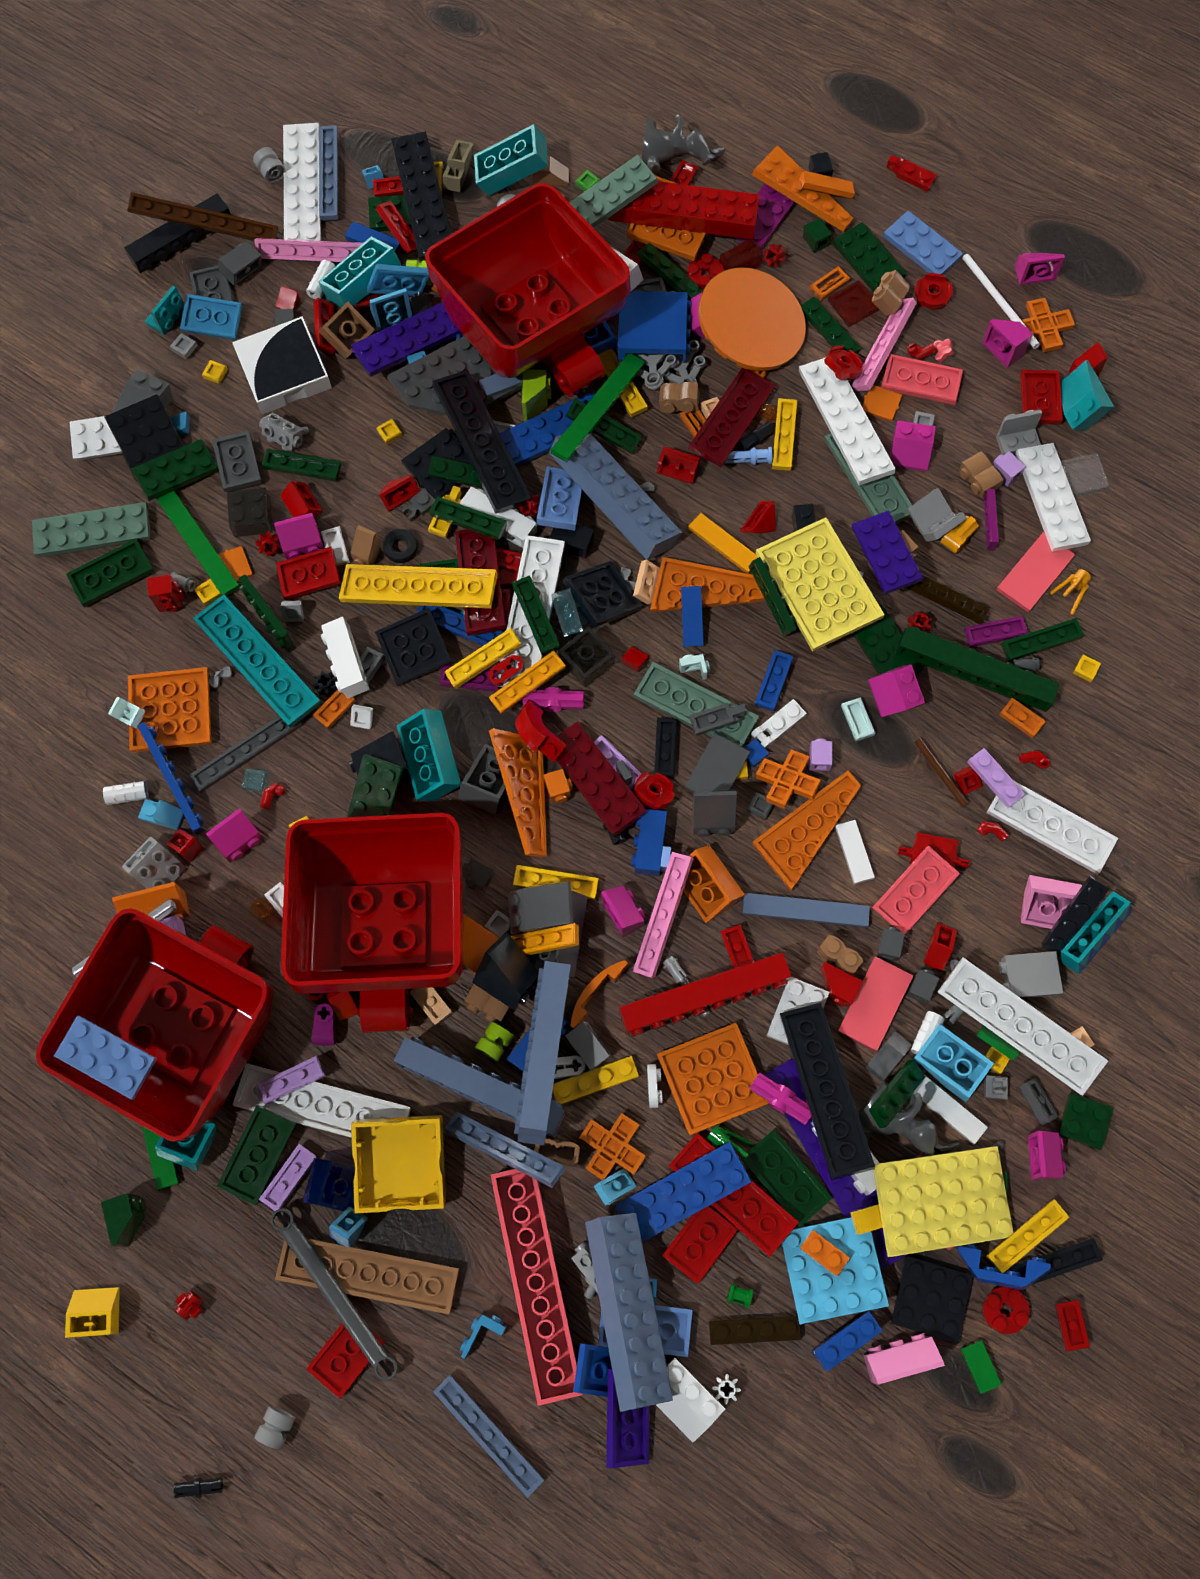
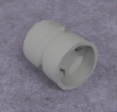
M264 147L254 154L253 162L268 183L278 182L284 177L286 168L272 148Z
M268 1406L263 1417L265 1424L259 1426L254 1438L268 1447L282 1450L287 1439L285 1432L291 1430L296 1418L282 1409Z

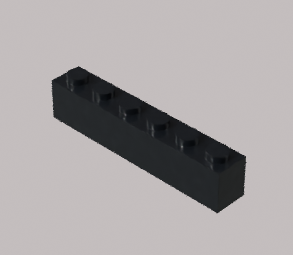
M218 193L194 206L231 215L228 206ZM168 221L125 246L124 249L139 273H142L213 231Z

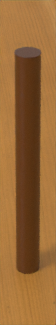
M922 738L917 739L914 743L962 808L969 804L968 800Z

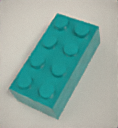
M533 124L475 154L476 185L489 196L547 167L546 136Z
M371 236L321 278L318 283L328 300L340 307H343L348 301L354 307V305L369 294L367 293V285L376 264L401 266V263L393 247Z
M422 709L397 725L416 800L435 801L461 786L441 711Z

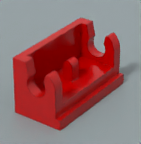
M664 446L657 464V474L693 485L699 469L700 457Z
M291 481L280 495L293 518L312 513L316 519L323 512L305 482Z

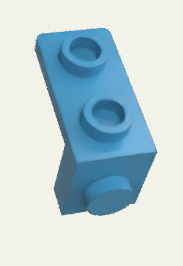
M484 1314L480 1318L476 1317L470 1328L473 1330L470 1339L465 1338L460 1348V1351L463 1352L461 1358L467 1359L483 1326L503 1336L507 1329V1326L503 1325L505 1320L495 1315H492L491 1318Z

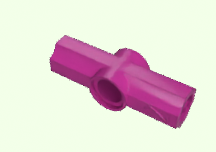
M548 687L545 690H536L523 698V706L530 700L540 709L548 712H559L562 709L583 710L584 691H563L561 688Z
M759 1072L749 1089L767 1100L768 1104L784 1114L787 1113L800 1123L806 1125L811 1117L807 1103L796 1097V1094L789 1088L776 1084Z

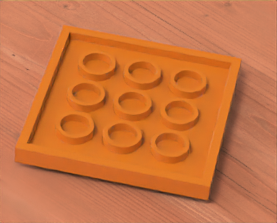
M656 176L660 182L675 183ZM632 223L626 232L627 238L644 244L650 242L658 249L691 261H695L707 233Z
M207 667L128 675V702L145 710L139 724L145 722L149 727H154L158 734V737L155 738L158 744L162 743L165 749L212 744L209 669ZM129 725V751L131 753L150 751L138 726L134 728Z
M737 1023L657 1054L689 1136L768 1105L767 1100L749 1089L758 1073Z

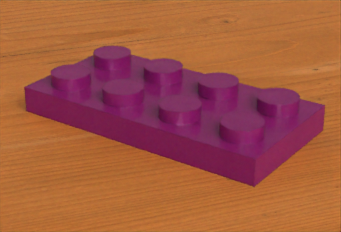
M764 184L757 193L760 194L754 238L733 237L761 252L796 204V202L767 184Z

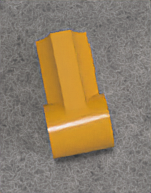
M966 516L967 519L947 532L940 541L954 554H957L962 549L967 539L979 527L972 516Z

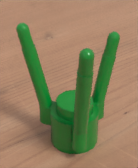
M719 1125L709 1134L707 1139L711 1141V1145L715 1149L731 1142L734 1149L744 1157H748V1153L729 1140L730 1137L749 1146L753 1145L747 1139Z

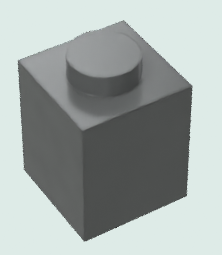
M894 927L884 928L880 935L876 957L897 962L901 955L905 933L900 932L899 929Z
M919 969L913 978L906 996L926 1005L931 999L939 978L928 969Z

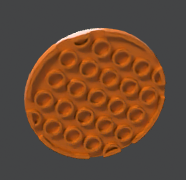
M733 268L723 271L710 280L699 299L698 319L705 338L709 339L715 347L714 350L719 355L737 363L736 365L755 371L779 368L781 365L789 362L803 344L806 325L798 300L781 281L763 271L751 268Z

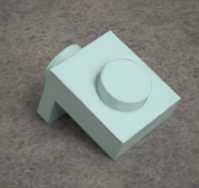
M689 654L679 659L680 673L700 670L702 680L707 679L710 666L708 660H704L703 654L696 656Z
M117 697L108 714L137 728L145 710Z

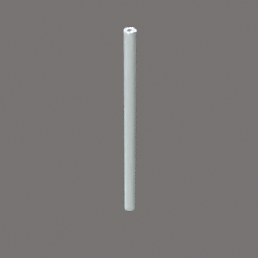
M965 254L962 258L1010 320L1021 322L1025 326L971 256ZM1032 335L1029 343L1033 349H1036L1040 343Z

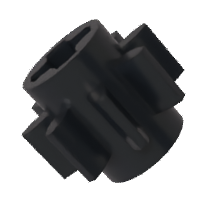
M321 671L318 677L314 676L317 683L313 684L315 690H318L319 696L326 694L330 697L333 691H337L335 682L338 680L337 678L333 679L332 672L326 674Z

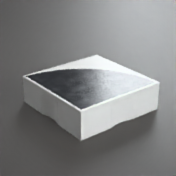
M303 316L232 342L261 414L332 388Z

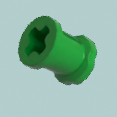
M731 1283L726 1303L730 1304L733 1302L749 1309L753 1290H746L735 1286V1283Z

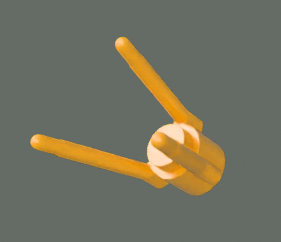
M1079 569L1075 574H1071L1068 579L1050 591V594L1053 595L1068 583L1071 586L1064 592V597L1073 589H1081L1070 612L1071 615H1074L1085 591L1089 588L1088 582L1091 580V576L1087 571Z

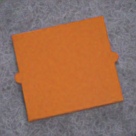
M873 385L867 395L864 396L862 408L867 414L892 422L896 411L899 410L898 405L902 394Z
M242 546L231 550L226 549L225 552L218 554L237 583L240 582L238 578L244 574L247 577L253 576Z

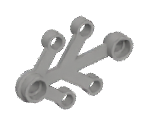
M691 340L689 342L690 353L686 355L685 363H683L681 354H672L676 357L678 363L671 369L678 371L680 376L670 373L668 369L667 374L663 376L664 380L666 379L677 384L683 382L697 383L696 377L705 366V358L703 356L695 357L694 367L689 375L686 368L694 354L699 351L698 341ZM664 357V358L659 362V364H662V365H663V364L665 363V358H666V357Z
M636 353L635 356L644 360L645 365L649 367V373L641 369L636 376H640L645 380V385L648 389L656 390L660 388L664 381V374L669 368H674L678 363L674 355H668L665 358V363L657 371V365L666 354H648L646 356L642 353Z

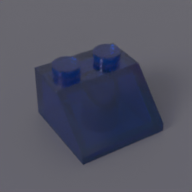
M314 1158L302 1202L343 1212L349 1206L354 1209L353 1181L355 1167Z

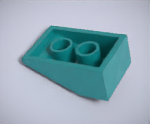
M1088 360L1083 362L1060 382L1063 412L1072 430L1086 431L1114 408Z

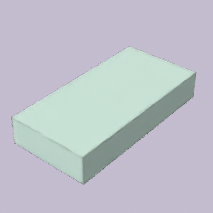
M861 697L841 704L856 742L875 736L874 728Z

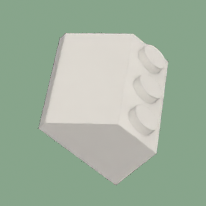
M674 1357L666 1365L673 1401L656 1405L694 1442L713 1424L725 1408Z

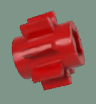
M769 244L770 249L764 250L765 258L763 260L768 262V267L773 265L780 267V262L786 261L785 253L787 251L781 249V244L776 246L775 244Z
M530 494L531 501L520 505L519 510L525 517L537 518L540 499H538V495L532 496Z
M267 531V534H259L260 541H255L256 546L259 547V553L264 552L267 557L273 553L277 554V547H281L280 542L277 541V534L272 536L269 531Z
M915 611L914 618L908 617L907 622L910 623L908 626L917 627L923 632H930L931 626L929 624L932 618H928L926 612L918 613Z
M190 1291L188 1294L185 1292L181 1293L175 1300L178 1304L175 1311L186 1320L190 1317L193 1319L197 1318L203 1311L200 1307L203 1300L193 1291Z

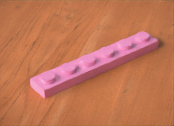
M254 239L255 250L261 254V259L341 262L363 244L355 242Z
M914 298L902 299L901 306L896 313L889 316L861 368L862 371L852 384V388L855 391H868L873 386L917 304Z
M672 852L633 972L655 978L693 863L692 857Z

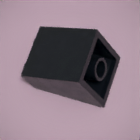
M394 731L350 754L352 761L349 764L352 772H356L357 776L362 757L366 754L404 767L399 785L411 781Z
M505 932L485 952L472 983L515 1010L520 1004L524 1005L527 1002L530 994L533 995L536 992L539 972L512 937Z

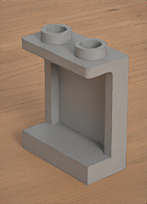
M1056 951L1005 955L1001 962H999L1000 975H1003L1004 979L1002 985L1018 997L1049 996V998H1055L1063 994Z

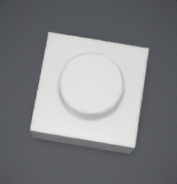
M354 704L351 707L350 726L370 729L372 727L373 708Z

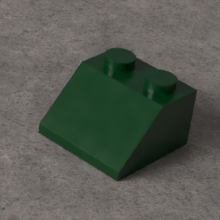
M126 1193L101 1202L110 1244L115 1247L125 1248L129 1246L145 1218L144 1211H146V1206L143 1198L140 1199L138 1195Z

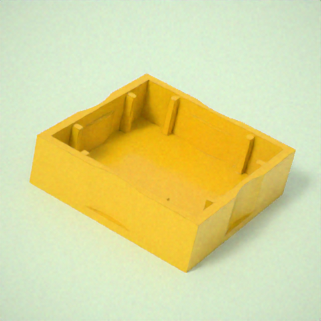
M442 1115L359 1119L351 1123L352 1156L355 1163L353 1181L355 1213L387 1212L393 1209H444L446 1205Z

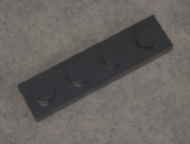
M1089 875L1042 941V947L1050 952L1056 951L1057 956L1061 957V951L1082 928L1109 890V887Z
M1091 1238L1037 1257L1045 1259L1046 1263L1051 1264V1268L1048 1274L1035 1283L1102 1261L1103 1259L1095 1239ZM1027 1261L1011 1266L1009 1268L1010 1271L1020 1273L1021 1277L1025 1278Z

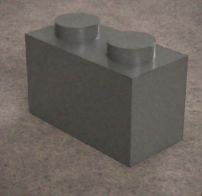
M247 241L237 245L231 252L222 255L218 260L219 272L234 286L262 267L261 254Z

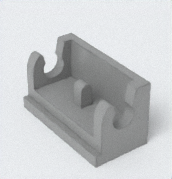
M583 1021L566 1035V1038L590 1070L600 1067L613 1057L588 1022Z

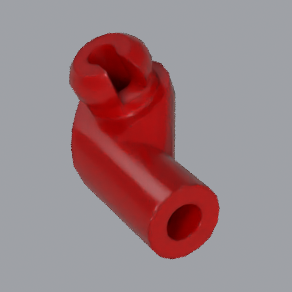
M911 343L907 347L908 354L919 360L936 352L932 343L924 348L917 346L915 343Z
M1039 751L1019 754L1021 764L1032 762L1042 769L1050 766L1049 758Z
M274 783L265 789L259 807L270 809L272 798L276 795L283 796L285 787L279 783Z
M984 821L977 828V831L982 836L987 835L988 832L993 833L1001 842L1009 836L995 822Z

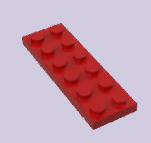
M696 1133L669 1164V1168L676 1172L716 1149L701 1135ZM753 1181L711 1204L769 1258L799 1223Z

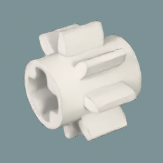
M728 1374L725 1375V1379L722 1381L716 1377L719 1384L718 1386H713L712 1389L718 1390L719 1394L716 1395L715 1399L718 1400L722 1396L725 1404L728 1403L729 1398L737 1401L734 1394L735 1392H740L741 1389L735 1388L734 1384L738 1380L735 1378L730 1381ZM725 1382H728V1385L733 1388L732 1391L728 1392L727 1396L720 1390V1387L725 1386Z

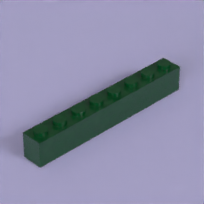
M908 625L901 636L895 653L1010 699L1014 698L1018 702L1047 712L1054 704L1059 688V683L1054 682L1050 678H1043L1035 675L1032 671L1022 670L1011 663H1004L993 656L983 655L974 649L962 647L956 642L944 640L938 635L929 634L917 627H910Z

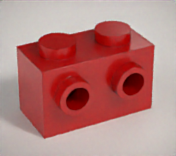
M170 574L147 578L148 596L159 612H174L177 609L183 608L184 592L182 589H179L178 582L174 581Z

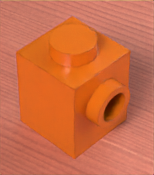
M563 769L543 775L551 803H563L571 797L570 790H573L570 778L566 779Z

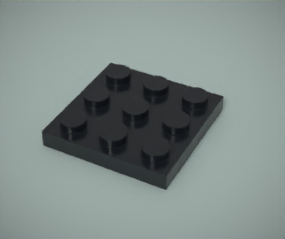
M158 394L104 416L130 469L184 446Z
M447 428L401 460L404 467L435 500L437 496L442 498L450 494L453 486L459 487L462 484L428 476L432 456L471 465L462 445Z
M611 561L572 574L563 580L564 585L594 627L637 612L643 606L639 599L633 596L634 592Z
M430 608L375 631L397 686L453 663Z
M905 1256L890 1324L958 1344L973 1275Z

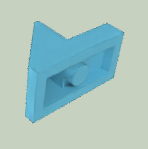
M145 799L138 818L142 821L178 830L184 813L180 808L162 800L154 802Z
M622 1169L598 1182L593 1187L606 1206L607 1204H612L637 1186L627 1170Z

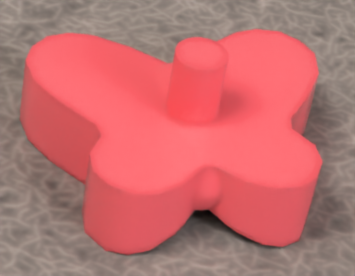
M945 339L944 341L937 340L933 343V346L938 350L935 356L938 362L944 361L948 355L951 356L954 353V350L951 348L952 341L950 339Z

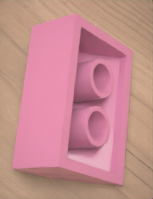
M1029 875L1024 891L1021 923L1052 929L1082 885Z
M922 1333L911 1336L912 1341L903 1343L901 1339L890 1342V1347L882 1349L881 1345L869 1348V1353L863 1356L871 1383L879 1385L945 1366L933 1338L925 1337V1334Z

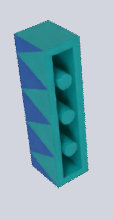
M1112 891L1061 951V963L1077 974H1080L1130 915L1131 902Z

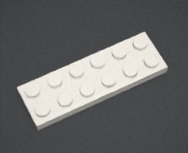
M1054 443L1017 449L1015 455L1026 466L1023 476L1051 551L1089 545L1091 539Z
M1017 782L1015 783L1025 793V796L1010 808H1007L995 796L986 812L987 814L1097 875L1102 870L1118 840L1114 835Z

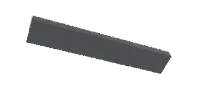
M278 716L191 773L189 777L202 793L303 725L299 721L289 728Z

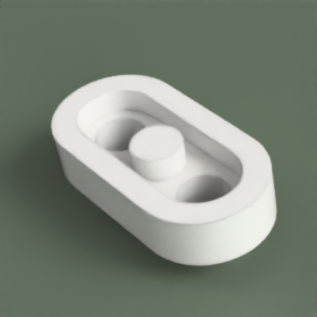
M648 1064L649 1108H658V1103H662V1090H657V1082L661 1081V1070L656 1068V1064Z

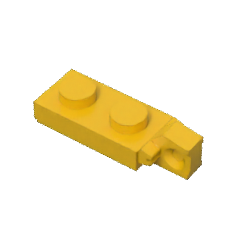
M453 486L450 495H445L442 498L459 504L462 495L461 488ZM433 517L428 532L447 539L453 524Z

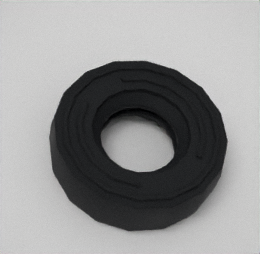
M392 530L383 540L385 556L392 562L406 563L413 559L417 553V540L408 530ZM398 540H404L408 546L405 551L397 552L393 549L394 543Z

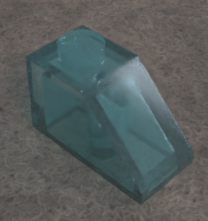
M571 589L551 594L563 635L567 636L583 631Z

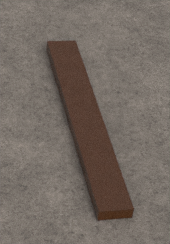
M130 192L127 211L130 213L255 241L254 239L256 238L277 239L278 226Z

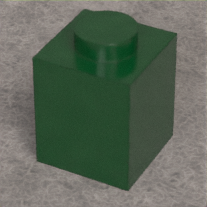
M821 218L810 221L804 226L803 238L813 253L830 246L832 234Z

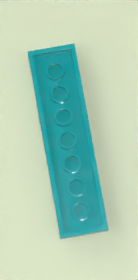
M222 595L193 617L197 625L289 728L322 704L317 696L225 595Z

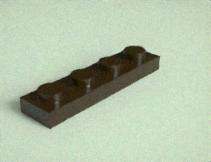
M923 575L922 581L911 585V591L979 624H982L990 609L982 603Z
M798 1316L709 1321L710 1345L801 1340Z

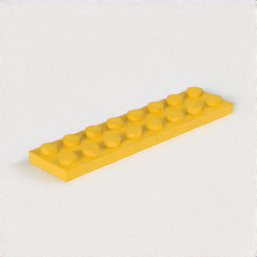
M346 564L339 600L349 603L491 608L498 573L495 569Z

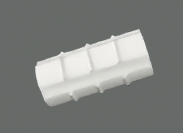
M322 260L319 267H317V271L306 290L311 298H322L324 292L318 281L336 267L332 262Z
M141 781L104 787L103 798L105 804L111 805L148 799L147 783Z
M928 1011L910 1051L917 1055L939 1024L943 1025L945 1018L937 1013Z

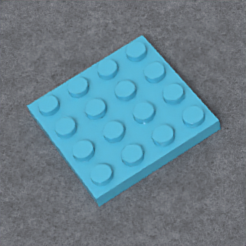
M852 1217L794 1229L782 1242L800 1325L889 1307L872 1232L857 1235ZM812 1230L851 1258L838 1277L800 1249Z

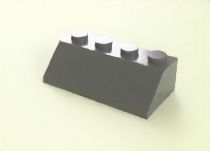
M571 890L573 923L579 925V946L531 955L530 962L538 972L539 968L544 969L545 961L570 964L569 978L575 977L588 896Z

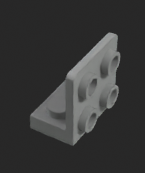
M1028 410L1022 414H1010L1004 417L996 436L1002 455H1005L1008 451L1015 454L1017 449L1041 445L1036 432V426L1042 416L1041 410Z
M939 488L934 489L907 508L926 542L939 539L967 519L963 512H952Z
M151 836L122 866L124 870L146 889L174 882L186 869L178 859Z

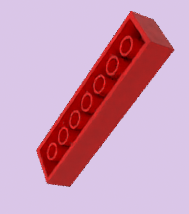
M658 181L655 186L610 216L608 221L753 239L760 194Z
M782 952L620 1006L618 1011L626 1035L631 1034L632 1037L643 1034L646 1028L652 1027V1030L664 1027L667 1021L672 1020V1023H677L685 1020V1015L692 1013L693 1017L705 1013L707 1011L706 1008L712 1007L713 1010L724 1007L727 1001L732 1000L733 1003L745 1000L748 994L752 993L754 997L765 993L769 987H772L773 990L779 989L788 984L787 981L792 976Z

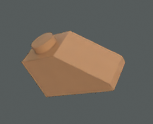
M548 156V166L532 174L533 185L546 183L551 186H568L569 168Z
M358 525L351 556L355 564L374 565L381 552L376 532Z

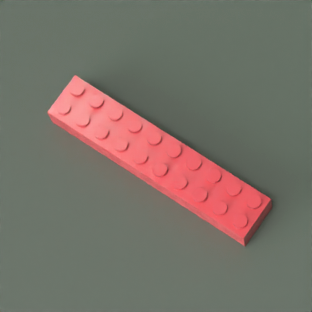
M516 1169L491 1174L537 1405L540 1406L583 1395L573 1392L577 1360L539 1182Z

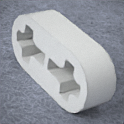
M579 1056L557 1058L556 1066H564V1069L557 1070L554 1079L574 1077L582 1074L585 1070L583 1059ZM575 1060L578 1064H582V1067H579L577 1072H574L573 1068L566 1069V1066L573 1065Z

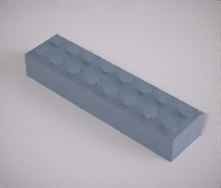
M591 433L567 463L549 452L646 560L674 548L682 533L681 530ZM563 434L555 437L552 447Z
M545 961L544 969L539 968L514 1134H518L517 1142L543 1146L545 1143L570 964Z
M412 1036L411 1040L406 1037L404 1038L394 1059V1062L400 1068L516 1121L521 1091L520 1085L511 1081L509 1084H506L499 1075L492 1072L487 1075L481 1067L472 1063L470 1066H467L463 1059L451 1054L450 1057H447L440 1048L433 1045L431 1048H428L422 1040ZM551 1100L546 1135L555 1138L565 1113L561 1104Z
M636 1213L605 1216L585 1222L620 1412L673 1401Z

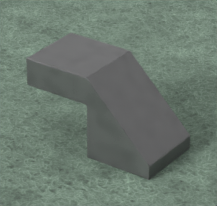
M895 1031L865 1068L883 1082L912 1045Z

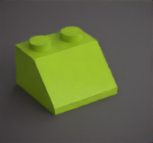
M528 369L523 372L522 409L525 422L536 417L548 407V399L552 398L551 378L547 377V370Z

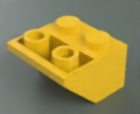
M120 1287L74 1290L66 1312L65 1338L119 1334Z

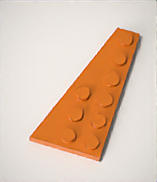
M778 145L754 169L752 176L842 232L851 224L853 217L828 193L802 188L800 175L803 169Z
M662 557L650 613L682 610L681 587L701 586L702 608L765 602V599L751 574Z
M493 728L489 730V734L525 855L539 858L546 857L543 753L539 750L534 752L530 749L519 734Z
M848 770L815 794L812 800H807L752 842L754 848L790 891H792L861 787L860 783Z

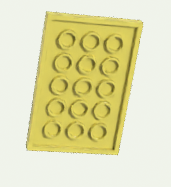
M826 517L756 549L757 557L767 562L770 569L768 573L771 579L774 578L779 587L777 591L780 596L785 598L788 604L787 608L790 614L794 616L797 626L812 652L884 618V613Z
M998 1146L875 1164L873 1172L888 1257L1003 1239L1013 1234Z

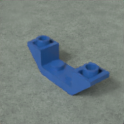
M971 1244L963 1245V1247L958 1246L959 1257L979 1282L1025 1290L1050 1272L1051 1264L1046 1263L1045 1259L1037 1257L1027 1260L1025 1278L1021 1277L1020 1273L1007 1271V1274L998 1273V1269L984 1266V1270L979 1269L981 1250H977V1246Z

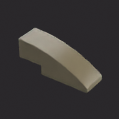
M456 140L447 159V168L442 176L443 189L461 191L468 172L474 143Z

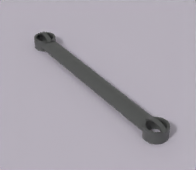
M285 1208L276 1210L271 1217L273 1228L280 1232L374 1367L376 1376L383 1381L393 1379L397 1373L395 1360L388 1356L297 1226L293 1214ZM281 1212L289 1214L291 1221L289 1225L281 1215ZM276 1216L285 1228L281 1229L275 1225L274 1219ZM387 1359L393 1363V1374L383 1360ZM378 1364L382 1366L389 1376L388 1378H384L378 1373Z

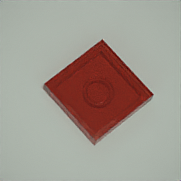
M860 280L828 297V302L848 327L879 311V308L872 302L873 297Z

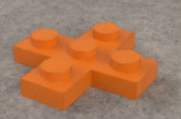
M1046 298L1027 301L1026 308L1030 318L1022 319V322L1034 337H1038L1043 353L1061 349L1063 342L1059 332L1073 329L1075 326L1070 310L1051 313Z
M791 749L783 765L765 758L763 759L756 772V779L772 784L766 796V802L785 809L793 793L811 800L813 799L821 780L804 774L810 761V756Z
M621 1113L611 1130L608 1131L591 1119L579 1139L597 1150L585 1169L599 1179L604 1180L615 1163H617L634 1175L646 1155L628 1144L640 1125Z

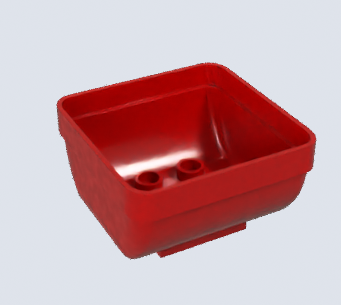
M546 183L533 185L432 245L426 251L425 260L429 278L436 286L451 321L500 377L514 378L537 363L543 362L553 373L559 388L566 396L571 398L579 392L580 388H587L590 386L591 381H598L605 376L603 364L596 352L585 341L584 334L622 310L626 297L631 290L629 267L556 188Z
M446 813L297 821L287 832L285 846L281 970L286 982L291 989L301 994L360 991L358 1016L362 1033L409 1031L410 1016L413 1013V1008L410 1006L409 989L453 985L458 981L463 970L462 838L458 823L454 817Z
M131 908L124 909L115 914L42 1036L36 1049V1060L44 1071L166 1140L173 1142L189 1140L221 1109L266 1030L272 1010L273 990L271 984L266 979L246 969L253 956L254 946L216 925L211 926L204 933L200 941L197 942L146 913ZM77 1015L157 1058L134 1100L54 1057Z

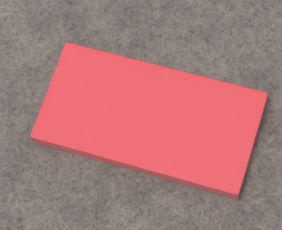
M889 354L881 387L901 394L955 405L963 369Z
M1043 532L996 590L1029 613L1074 558L1075 554L1069 549L1052 552L1046 535Z
M927 846L872 909L891 926L906 934L960 873L932 848Z
M875 956L837 1032L876 1052L913 975Z

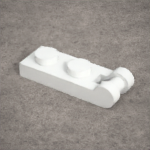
M793 699L761 726L757 727L751 735L755 739L758 738L761 745L766 749L801 721L807 713ZM768 731L770 736L767 737L764 732Z

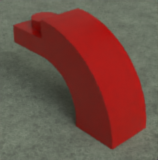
M528 700L515 718L516 729L530 749L534 752L539 750L551 761L555 762L567 745L545 727L541 719L544 711Z

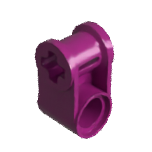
M320 1004L314 1011L313 1045L335 1046L336 1013L328 1004ZM325 1010L330 1013V1015L326 1016V1019L321 1016V1014L325 1013Z

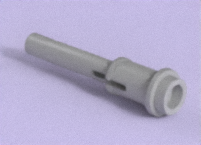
M671 956L663 962L665 965L663 968H667L677 984L680 983L683 986L690 983L686 978L688 975L677 962L678 958ZM706 1008L707 1011H705V1013L702 1014L704 1017L710 1013V1010L708 1008Z

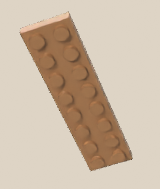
M284 1239L275 1280L318 1288ZM307 1239L345 1294L450 1315L459 1268Z

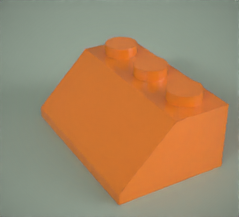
M710 845L696 849L689 855V857L693 858V863L683 890L705 923L710 922L734 906L745 896Z
M175 882L112 897L117 913L131 908L148 915L160 905L172 899L176 903L177 909L165 918L178 916L183 920L185 916L190 915L186 893Z

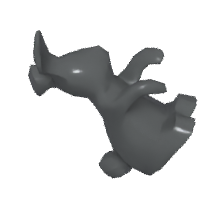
M680 114L675 116L674 121L677 125L670 132L656 129V122L650 118L647 120L642 160L653 174L660 172V164L685 154H689L697 159H703V165H707L711 161L718 160L725 152V148L710 149L705 137L698 130H693L689 135L684 136L683 117Z
M885 1081L881 1082L858 1112L867 1143L870 1141L872 1133L878 1135L901 1134L908 1137L913 1145L921 1151V1157L933 1156L934 1150L939 1153L947 1152L959 1145V1143H951L941 1146L938 1143L935 1125L929 1120L921 1121L915 1119L922 1106L920 1093L915 1095L912 1093L909 1097L908 1106L904 1110L900 1109L887 1127L879 1128L869 1109L886 1089L887 1084Z

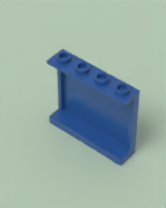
M631 291L626 297L624 307L619 312L618 361H622L626 353L683 354V363H685L686 355L690 353V343H686V340H690V329L686 328L690 326V314H687V312L691 310V300H687V292Z

